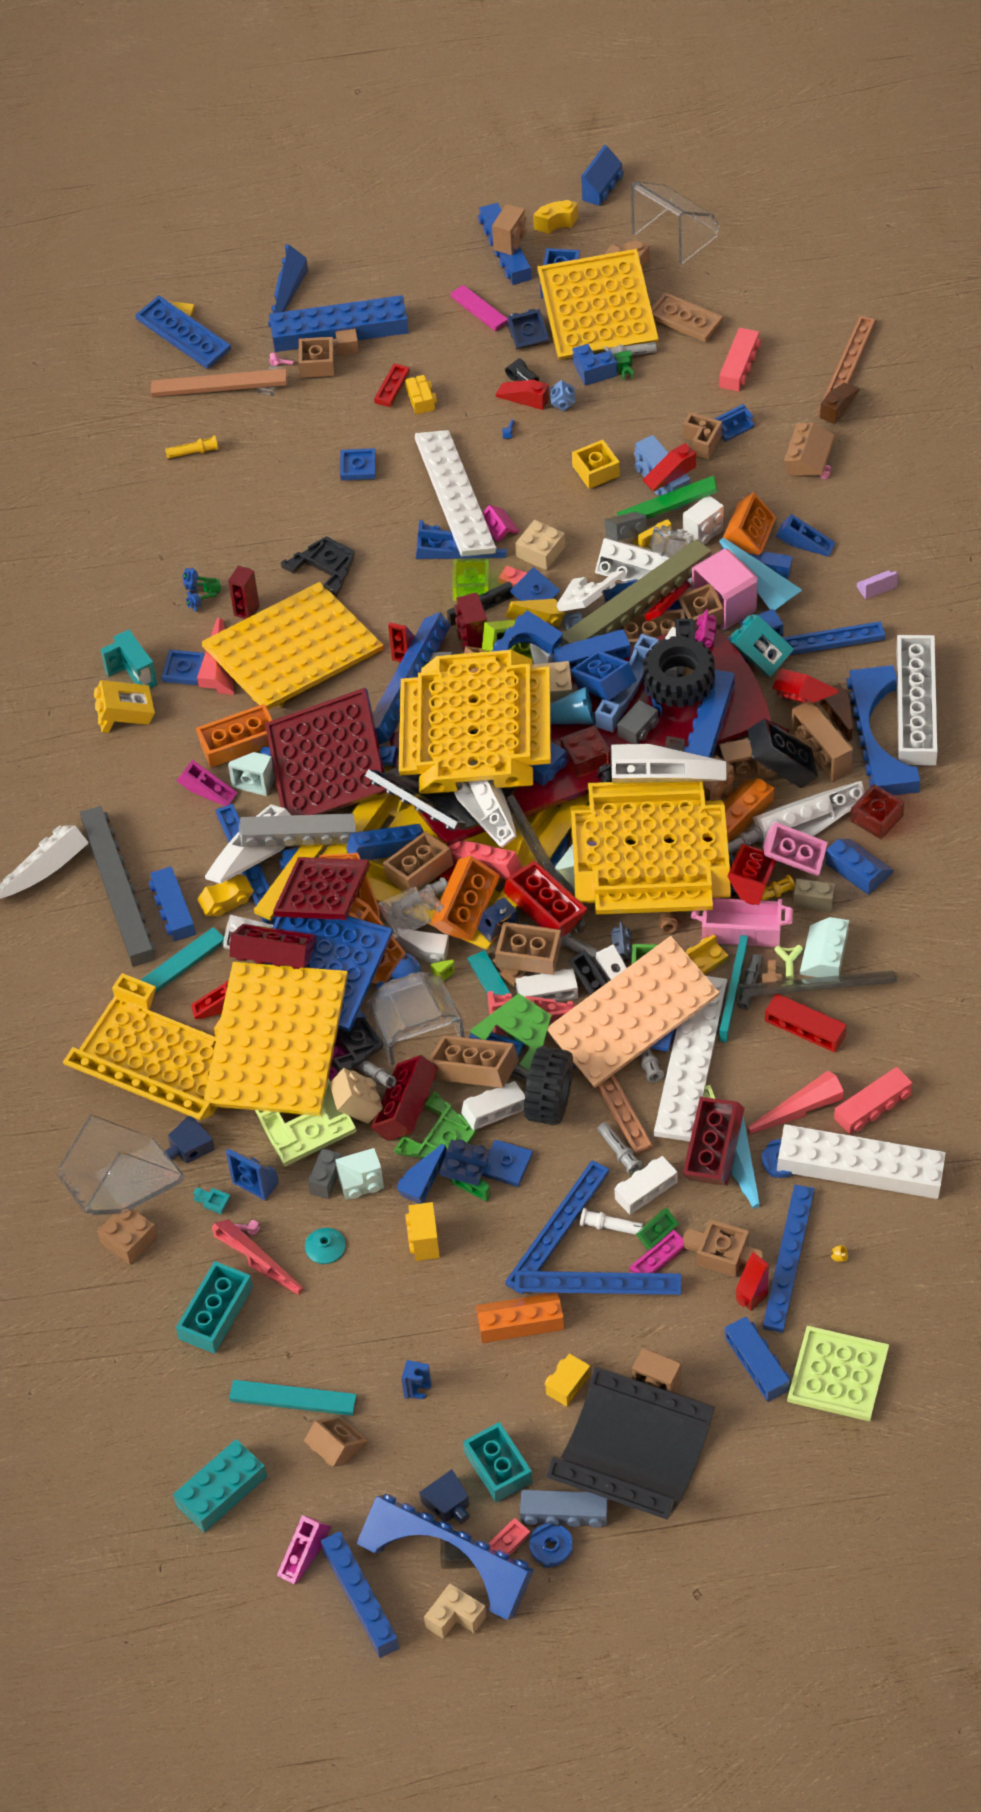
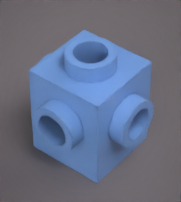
M559 381L550 389L551 404L555 408L564 412L575 403L574 387L565 381Z

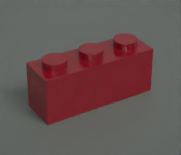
M238 565L229 578L228 583L234 616L247 619L253 616L260 606L254 570Z

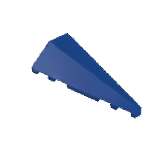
M288 244L285 245L286 258H282L283 266L278 276L274 294L276 304L272 305L271 311L273 313L285 312L308 271L307 258Z
M419 520L416 559L506 558V548H503V550L496 548V552L491 554L461 557L451 531L442 530L438 525H434V527L427 525L423 520Z

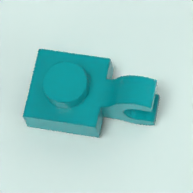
M196 1187L193 1193L195 1196L194 1201L203 1203V1208L221 1215L231 1199L230 1194L214 1188L207 1192Z

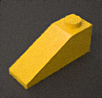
M556 599L512 601L505 616L506 618L516 620L519 615H523L528 610L551 626L559 627L565 612H559L556 606L558 603Z

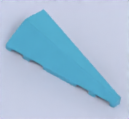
M722 538L719 541L724 549L730 550L758 577L757 593L770 610H778L802 591L801 588L726 538Z
M743 1116L731 1175L738 1182L741 1191L746 1195L752 1209L759 1208V1199Z

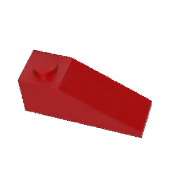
M536 380L505 382L501 384L495 397L543 410L550 399L549 384Z
M686 443L670 451L643 478V482L653 492L696 468V452Z
M389 622L388 630L392 660L401 662L415 636L407 626Z
M229 980L191 1004L196 1020L222 1014Z
M754 1252L750 1255L736 1287L737 1302L742 1307L746 1306L750 1311L768 1296L769 1264Z

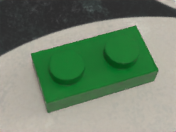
M452 1179L453 1185L486 1202L491 1196L490 1185L482 1179L478 1186Z
M664 1208L643 1226L636 1235L646 1249L649 1250L679 1223L668 1208Z

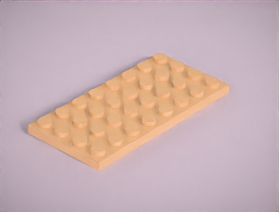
M670 936L548 1026L547 1032L561 1049L568 1050L573 1054L574 1065L595 1089L717 998L720 993L672 936Z

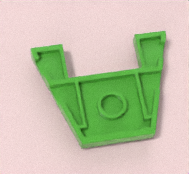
M518 993L473 1027L470 1033L480 1040H487L495 1026L500 1027L530 1048L519 1066L529 1070L536 1049L544 1044L551 1014Z
M434 1091L426 1102L425 1108L441 1117L422 1144L403 1136L394 1151L397 1155L423 1159L441 1144L445 1145L448 1149L451 1139L456 1141L462 1139L467 1144H470L477 1133L463 1116L457 1114L451 1108V1105L440 1098V1095Z

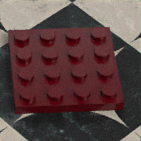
M298 857L273 910L275 917L346 920L369 870V860Z

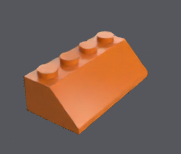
M753 492L738 502L723 538H726L746 553L760 555L763 552L776 517Z
M265 704L195 728L210 768L250 753L258 752L262 747H269L265 723L273 720Z
M760 778L745 780L723 801L728 842L736 839L740 833H743L754 822L752 817L762 814L774 802V787Z
M472 855L460 858L430 924L444 934L472 941L500 875Z
M547 1293L475 1305L482 1343L564 1330V1320L558 1293Z

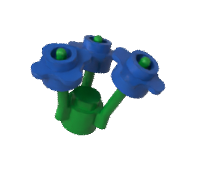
M194 568L185 569L182 576L185 589H189L186 604L196 612L198 611L197 607L201 606V600L216 597V593H220L221 583L217 578L198 576V572ZM197 586H203L204 592L208 594L199 597L197 593L191 594V591H196Z

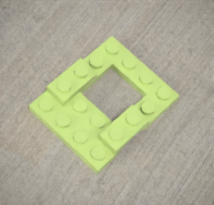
M329 1078L321 1116L301 1115L284 1123L279 1112L255 1110L284 1167L357 1132L349 1115L337 1111Z

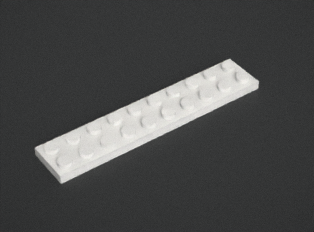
M449 430L415 433V441L461 557L495 553L496 546Z
M706 976L719 991L720 995L680 1024L676 1029L654 1129V1136L690 1141L699 1098L704 1096L727 987V979Z

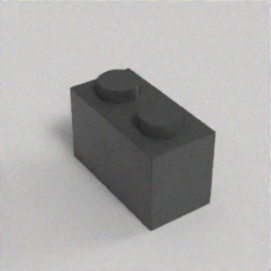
M637 512L605 519L606 536L616 541L636 537L647 530L646 516Z
M639 700L617 724L618 736L632 744H638L641 740L643 741L652 728L654 729L659 722L658 710Z
M322 1148L308 1180L310 1194L326 1199L330 1198L338 1179L335 1159L342 1158L341 1153Z

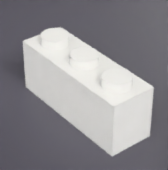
M562 969L554 972V975L541 973L539 975L516 978L517 994L519 993L524 997L532 996L555 999L556 1002L578 999V987L573 969Z
M515 1081L506 1083L503 1088L487 1090L483 1094L467 1098L463 1102L461 1114L471 1128L476 1130L524 1111L525 1094Z
M663 1156L657 1160L654 1159L647 1167L636 1171L631 1178L620 1182L616 1186L615 1200L629 1215H632L678 1183V1172Z

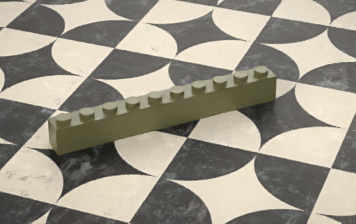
M694 540L565 631L561 646L611 633L625 626L634 617L639 616L644 610L653 606L658 600L667 596L675 588L680 587L689 578H692V567L711 557V550L699 540Z

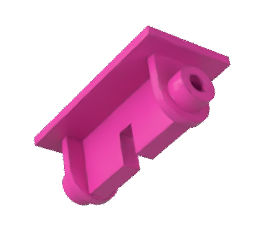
M706 609L703 615H699L697 619L698 630L695 634L697 642L701 641L705 644V647H711L714 644V631L717 621L714 615H708V609Z

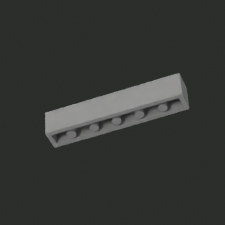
M353 814L240 817L239 822L241 847L348 844L351 833H356Z

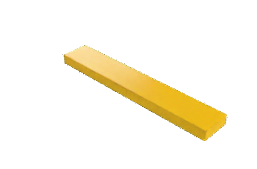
M301 845L254 908V913L271 921L275 916L273 910L297 858H317L326 845Z

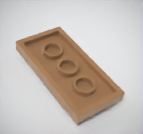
M666 292L651 308L654 321L704 342L709 339L723 322V316Z

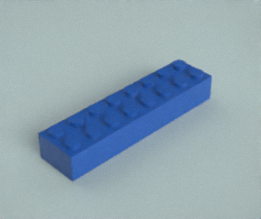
M403 295L269 314L275 352L299 349V339L333 337V339H336V331L356 329L357 341L409 333Z

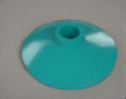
M333 1228L317 1229L308 1236L305 1242L307 1256L318 1264H330L342 1257L346 1248L343 1235Z

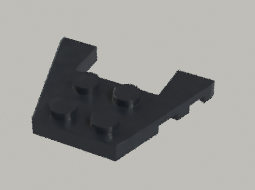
M325 536L308 546V549L304 552H297L288 561L286 559L283 560L281 567L295 574L305 562L331 575L323 587L337 596L355 557V551Z
M364 1017L355 1019L350 1032L338 1028L336 1041L347 1055L333 1058L332 1065L338 1073L343 1068L352 1070L383 1048L384 1043Z

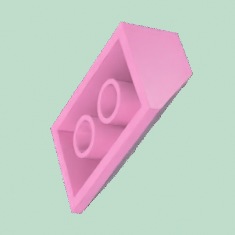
M774 822L767 831L763 849L766 857L819 876L828 842Z

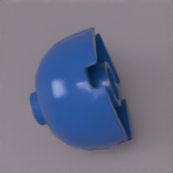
M408 952L405 954L407 959L402 958L390 975L392 981L387 980L386 982L398 986V991L400 992L408 991L412 986L416 988L422 980L419 977L422 971L421 965Z

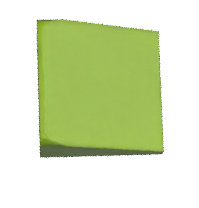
M453 960L436 962L430 965L431 975L440 983L455 973Z

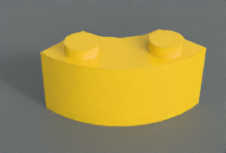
M564 200L540 207L533 215L534 230L550 234L557 228H572L578 219V203Z
M236 875L221 884L206 886L197 900L205 916L219 917L247 903L254 891L245 875Z

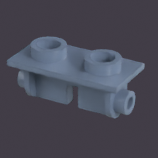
M619 922L620 928L615 927L611 932L612 944L615 946L622 961L627 959L632 963V945L630 944L632 934L629 928H626L622 922Z

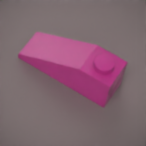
M193 759L176 780L190 792L223 806L229 805L238 793Z
M302 1515L277 1576L296 1585L321 1550V1540L327 1538L331 1526L315 1518Z

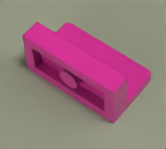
M489 505L482 513L490 534L496 541L501 542L508 532L518 534V528L504 509Z

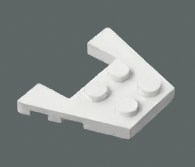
M624 570L612 572L603 582L595 584L594 582L588 583L585 577L575 578L570 582L556 606L559 612L585 608L602 596L601 592L603 590L616 586L615 581L618 579L624 580L627 575Z

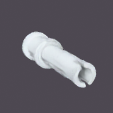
M583 1208L580 1219V1226L588 1225L596 1227L597 1230L606 1228L634 1235L643 1227V1223L605 1216L604 1212L595 1213L587 1211L586 1208Z

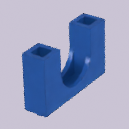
M527 610L523 615L518 616L513 627H509L506 630L504 637L496 641L492 651L510 650L512 646L518 643L527 642L552 655L553 648L561 645L563 633Z

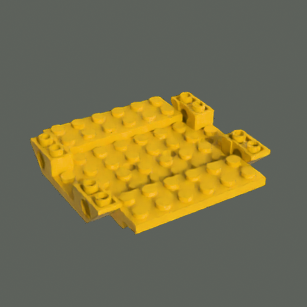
M513 650L436 656L421 669V673H418V677L401 679L400 776L422 774L419 776L420 794L457 791L458 782L493 780L495 788L533 785V767L529 765L551 764L550 666L533 668L532 659ZM473 668L479 669L475 673L470 672ZM472 699H479L476 703H470ZM474 729L479 730L476 734L469 733ZM471 761H478V764L474 766L469 765Z
M703 781L588 783L589 805L570 806L575 898L581 903H595L596 914L713 910L712 898H728L731 896L730 880L727 877L730 864L725 806L722 800L705 801ZM711 837L713 840L710 842H706L703 840V838ZM667 838H671L674 840V842L666 843L664 840ZM634 840L636 843L633 845H629L626 843V841ZM590 841H594L597 843V845L589 846L587 843Z

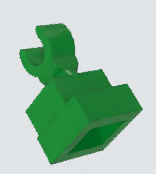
M631 350L614 353V358L617 362V373H622L623 380H625V375L627 374L631 375L633 379L634 371L630 368L632 366Z

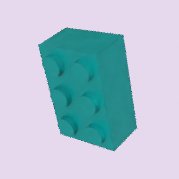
M500 1422L463 1441L464 1454L496 1503L533 1483L531 1469Z

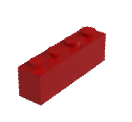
M776 993L765 1010V1022L834 1053L846 1036L847 1025L842 1021L828 1017L823 1012L810 1009L805 1004H799L787 996H781Z

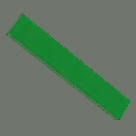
M713 475L619 511L617 516L637 512L649 519L718 492L716 478Z

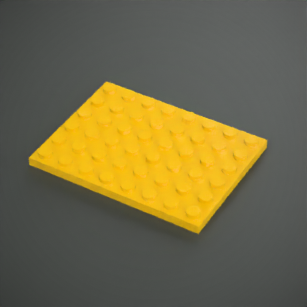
M320 582L202 641V647L259 705L265 704L267 710L384 649V645Z
M233 962L204 1101L209 1102L210 1106L321 1116L348 979L347 971L315 968L293 969L291 966L278 967L266 964Z

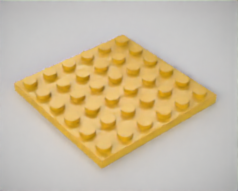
M637 249L538 266L537 270L558 360L572 358V348L589 344L595 354L604 352V346L610 348L617 347L619 344L631 346L658 342L656 326Z

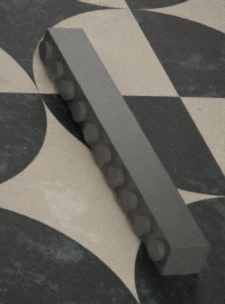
M101 806L81 811L82 824L132 967L153 961V952H156L153 941L149 942L148 938L151 937L148 926L144 927L143 923L146 921L143 912L138 911V908H140L139 900L137 897H133V894H135L133 883H128V879H130L128 869H123L122 865H125L123 855H118L117 851H120L118 841L112 838L115 837L113 827L107 824L110 823L108 813L103 812Z

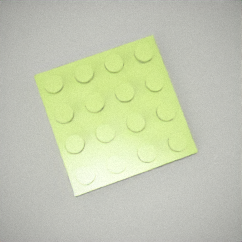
M807 1326L787 1402L870 1421L889 1344Z

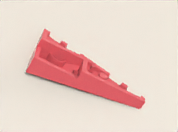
M217 618L211 636L225 630L224 620ZM206 651L197 677L198 686L217 689L219 694L234 695L233 678Z
M489 991L487 994L489 1015L512 999V994L498 995L494 994L493 991ZM525 996V998L551 1014L549 1023H554L577 1006L571 1001L560 1003L556 1002L555 999ZM495 1026L493 1029V1033L498 1035L507 1033L498 1026Z
M830 1071L825 1072L747 1127L749 1134L805 1117L807 1111L843 1100L844 1091L837 1076Z
M229 1219L217 1222L212 1226L214 1237L246 1255L251 1268L297 1295L303 1290L299 1283Z

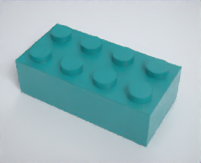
M214 1261L176 1326L179 1340L216 1354L253 1289L251 1275Z
M235 1439L173 1494L175 1504L205 1533L267 1478L265 1465Z

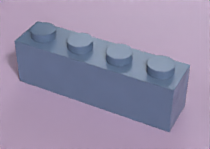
M521 1490V1523L527 1525L550 1523L554 1526L563 1524L571 1527L589 1525L593 1528L607 1526V1498L590 1492Z

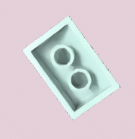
M829 917L810 925L800 975L839 980L848 937L849 920Z

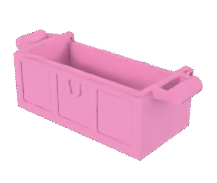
M712 898L713 910H703V916H699V911H692L691 913L692 919L702 921V939L714 934L717 937V944L738 945L740 936L745 935L748 936V946H780L781 926L792 924L793 909L783 906L782 899H778V901H761L760 905H750L740 899ZM782 910H785V921H781Z

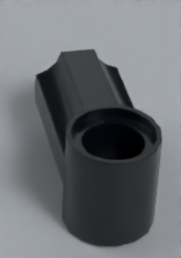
M520 358L505 368V373L511 380L539 381V376L528 369L526 363Z

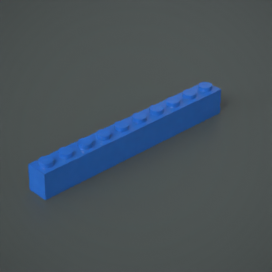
M441 612L424 618L373 712L379 745L390 741L400 722L401 679L418 677L421 669L429 663L433 652L438 651L451 626Z

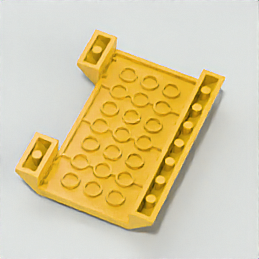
M121 973L112 987L114 997L80 1049L72 1047L63 1064L198 1120L213 1116L218 1107L210 1106L209 1102L204 1101L220 1020L214 1027L216 1036L214 1037L150 1011L156 987Z

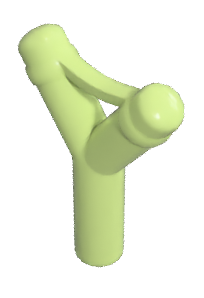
M779 945L775 947L776 953L785 961L786 979L788 980L794 978L793 961L803 950L801 945H797L794 948H782ZM785 951H792V952L790 953V955H788Z

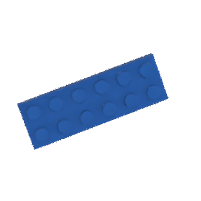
M159 295L135 315L136 320L207 370L231 350L229 343Z

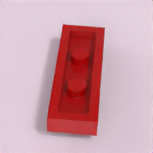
M393 363L374 398V403L391 407L410 373V368Z

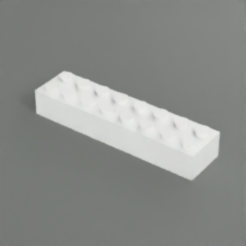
M897 635L898 761L907 765H936L934 635Z
M784 1124L777 1171H791L792 1174L938 1199L946 1152Z

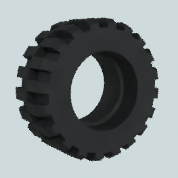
M672 636L670 639L660 640L659 644H654L651 650H648L643 661L645 688L653 699H657V702L661 704L666 703L669 707L678 706V708H683L684 705L689 707L694 705L695 702L699 703L703 700V697H707L711 693L710 690L713 689L715 684L714 657L711 650L705 647V644L701 641L697 642V639L692 637L688 639L686 636H680L679 638ZM677 666H684L694 670L691 674L683 677H672L665 674L668 669Z
M546 1046L536 1049L526 1083L524 1116L527 1120L549 1125L561 1123L567 1107L572 1083L573 1054L570 1051Z

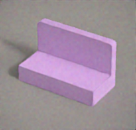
M885 571L857 582V588L866 600L896 588L898 573L897 571Z

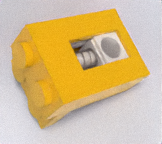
M100 680L98 687L94 689V698H96L95 710L98 712V724L103 733H109L114 721L150 724L155 711L149 685Z

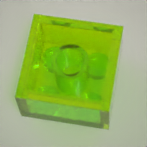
M453 559V601H457L456 597L476 592L478 595H481L490 590L489 559Z

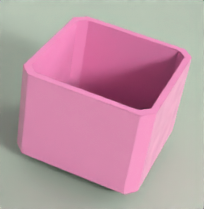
M722 549L692 567V590L711 584L724 608V623L718 625L722 630L730 628L757 610L758 577L730 550Z

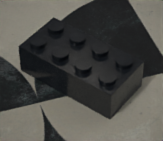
M765 718L747 729L748 740L752 750L751 755L756 762L761 763L767 769L774 771L780 777L785 778L799 788L818 778L811 747Z

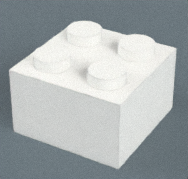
M709 495L684 512L683 538L690 543L697 539L702 544H707L710 539L719 535L723 530L724 506Z

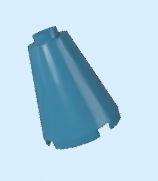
M586 687L551 703V725H591L595 723L594 712L592 713L591 708L593 706Z

